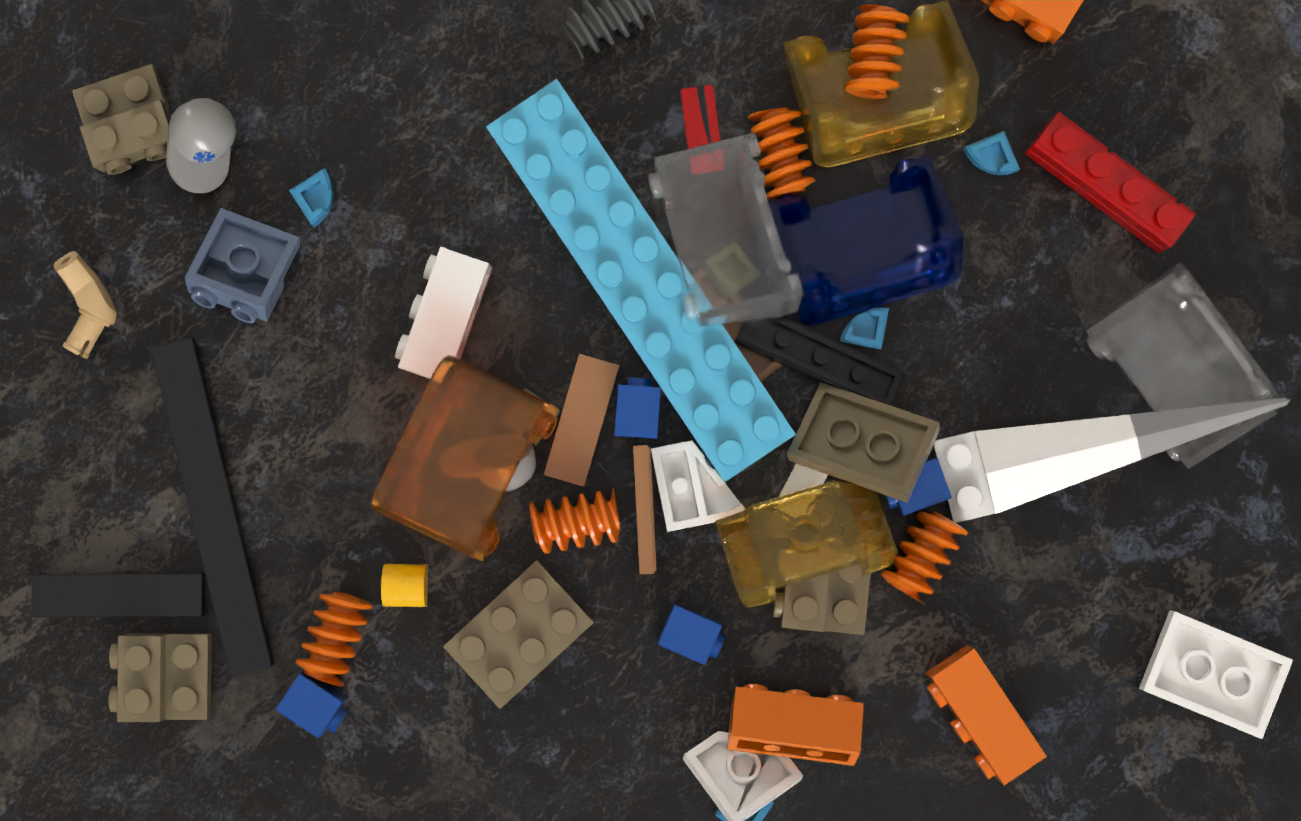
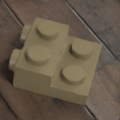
M149 64L72 90L83 126H80V130L94 168L101 172H106L108 175H113L131 169V163L144 158L147 161H157L166 158L168 127L172 114L155 66Z
M788 541L787 550L780 549L777 564V575H784L782 592H775L773 601V617L779 618V626L781 628L817 632L829 631L864 635L873 551Z
M126 633L118 636V643H113L109 652L111 669H118L117 686H112L109 692V709L111 712H117V722H161L163 720H208L211 718L212 633Z

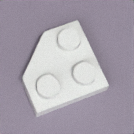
M717 731L683 756L686 765L727 821H745L803 778L801 772L788 757L727 750L728 733Z

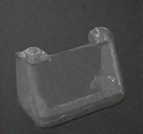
M755 132L655 157V173L648 174L653 199L661 198L688 291V294L682 295L688 320L696 319L699 327L781 317L796 313L803 297L798 274L789 275L792 267L790 260H785L764 190L765 177L763 172H760L757 160L754 159L755 156L761 154Z
M1177 263L1090 326L1086 331L1090 336L1087 339V343L1093 353L1100 360L1105 357L1111 362L1117 360L1154 412L1280 398L1268 376L1189 270L1181 263ZM1278 408L1167 449L1166 451L1174 461L1178 462L1181 460L1189 469L1276 415Z

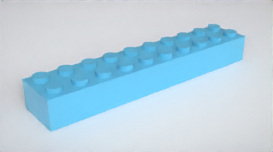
M555 79L486 126L722 480L726 482L795 436L796 433L559 81Z

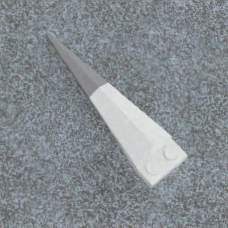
M1277 398L979 430L935 440L934 448L952 497L948 499L953 522L957 523L1000 513L1285 406L1291 400Z

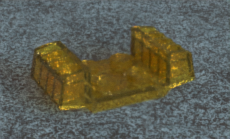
M831 481L753 504L742 512L715 521L739 600L747 608L776 601L775 589L858 564L862 575L891 566L898 553L877 493L847 481Z

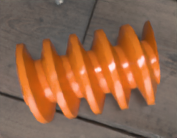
M860 5L857 9L861 14L856 16L854 23L859 30L854 32L852 36V41L857 47L851 49L849 56L855 63L850 65L847 70L848 76L853 80L846 82L845 91L862 98L884 99L888 97L886 90L898 89L900 85L899 82L888 77L891 73L902 71V66L892 62L891 57L904 55L905 50L893 45L895 40L907 38V33L897 29L896 24L908 23L909 16L888 6Z
M786 107L773 108L750 114L747 117L750 121L760 122L750 130L752 137L763 139L755 144L754 151L758 154L767 155L759 160L757 163L759 170L771 171L761 179L763 186L774 188L764 196L765 200H776L803 193L807 186L815 182V177L803 176L801 171L812 165L811 160L798 159V154L808 149V144L796 143L794 138L804 133L805 129L804 127L791 126V121L801 116V111L788 110Z
M614 488L612 489L610 501L607 502L599 490L595 493L593 504H589L583 493L579 494L576 507H572L567 496H562L560 509L558 510L555 509L550 499H545L544 510L540 513L533 501L529 503L534 538L545 554L551 552L553 540L556 541L561 551H567L571 537L578 548H584L587 535L590 536L594 545H601L603 532H606L612 543L618 541L620 518Z
M931 510V513L917 512L916 518L923 527L909 526L907 529L914 543L900 541L898 546L906 556L892 555L890 562L897 571L883 570L881 576L887 583L922 604L924 603L919 598L918 593L933 594L934 592L933 588L926 581L927 578L941 580L943 577L935 567L936 563L950 565L952 562L944 553V549L959 550L960 548L959 544L952 537L953 534L967 536L969 533L957 523Z
M334 591L333 594H320L319 599L329 607L327 610H314L313 615L323 623L321 626H308L307 631L317 639L315 642H302L301 647L310 654V658L296 659L295 664L302 668L305 674L317 680L336 686H344V682L335 674L349 673L350 666L341 658L355 657L356 650L347 642L361 641L362 634L353 626L367 625L368 618L359 609H373L374 605L361 598Z

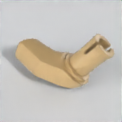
M73 251L54 263L55 271L72 293L79 307L78 311L81 313L72 332L62 346L78 356L81 354V357L88 359L104 327H109L111 324L114 325L117 310L98 275L77 252Z

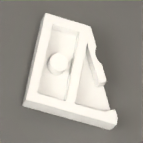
M692 440L651 448L667 532L747 516L745 507L735 497Z

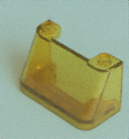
M948 0L920 6L909 17V21L906 24L907 38L895 40L893 45L905 50L904 55L891 57L892 62L902 66V71L891 73L888 77L899 82L900 85L898 89L886 90L888 97L884 99L862 98L845 91L846 82L853 80L847 74L848 67L855 63L849 57L851 49L857 46L828 53L824 41L819 37L802 36L795 40L784 42L788 70L815 164L820 167H833L954 136L964 132L973 125L977 114L980 77Z

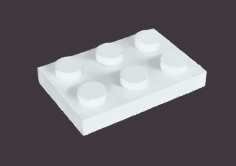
M1170 610L1139 689L1263 739L1293 660Z

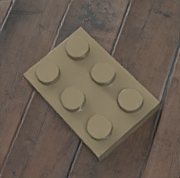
M820 382L787 452V456L791 462L908 503L940 431V422Z
M537 559L449 640L443 648L495 705L501 709L594 623V620Z

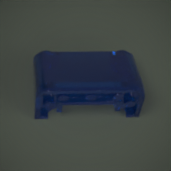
M930 155L901 161L890 174L888 187L814 209H810L806 198L793 194L783 195L777 200L767 203L769 220L799 317L805 324L823 323L935 290L954 282L962 272L964 235Z

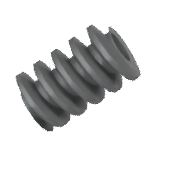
M580 0L581 14L579 15L570 6L566 7V22H563V25L576 53L582 61L585 59V45L588 44L598 53L600 52L599 38L603 37L612 46L615 44V30L618 29L628 38L630 37L629 23L633 22L642 31L645 29V15L648 14L656 23L657 20L649 0H595L596 7L588 0Z

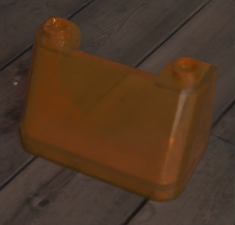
M452 355L446 356L436 367L375 490L372 499V509L465 555L484 561L486 556L494 552L500 540V533L497 532L498 523L492 517L529 442L538 443L542 438L548 439L553 433L557 424V416L555 415L559 408Z

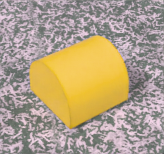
M384 564L381 578V600L383 607H427L428 564Z

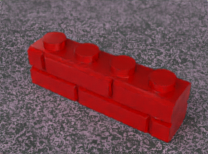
M1058 112L1045 124L1024 154L1157 253L1171 248L1195 217L1196 213L1183 203L1177 204L1175 197L1117 154L1107 152L1108 148L1062 113Z

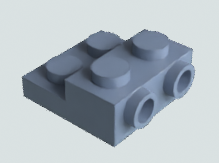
M220 208L185 276L188 293H191V298L203 307L212 309L215 308L216 304L231 308L232 315L243 322L254 323L256 318L267 322L284 289L283 279L300 247V237Z

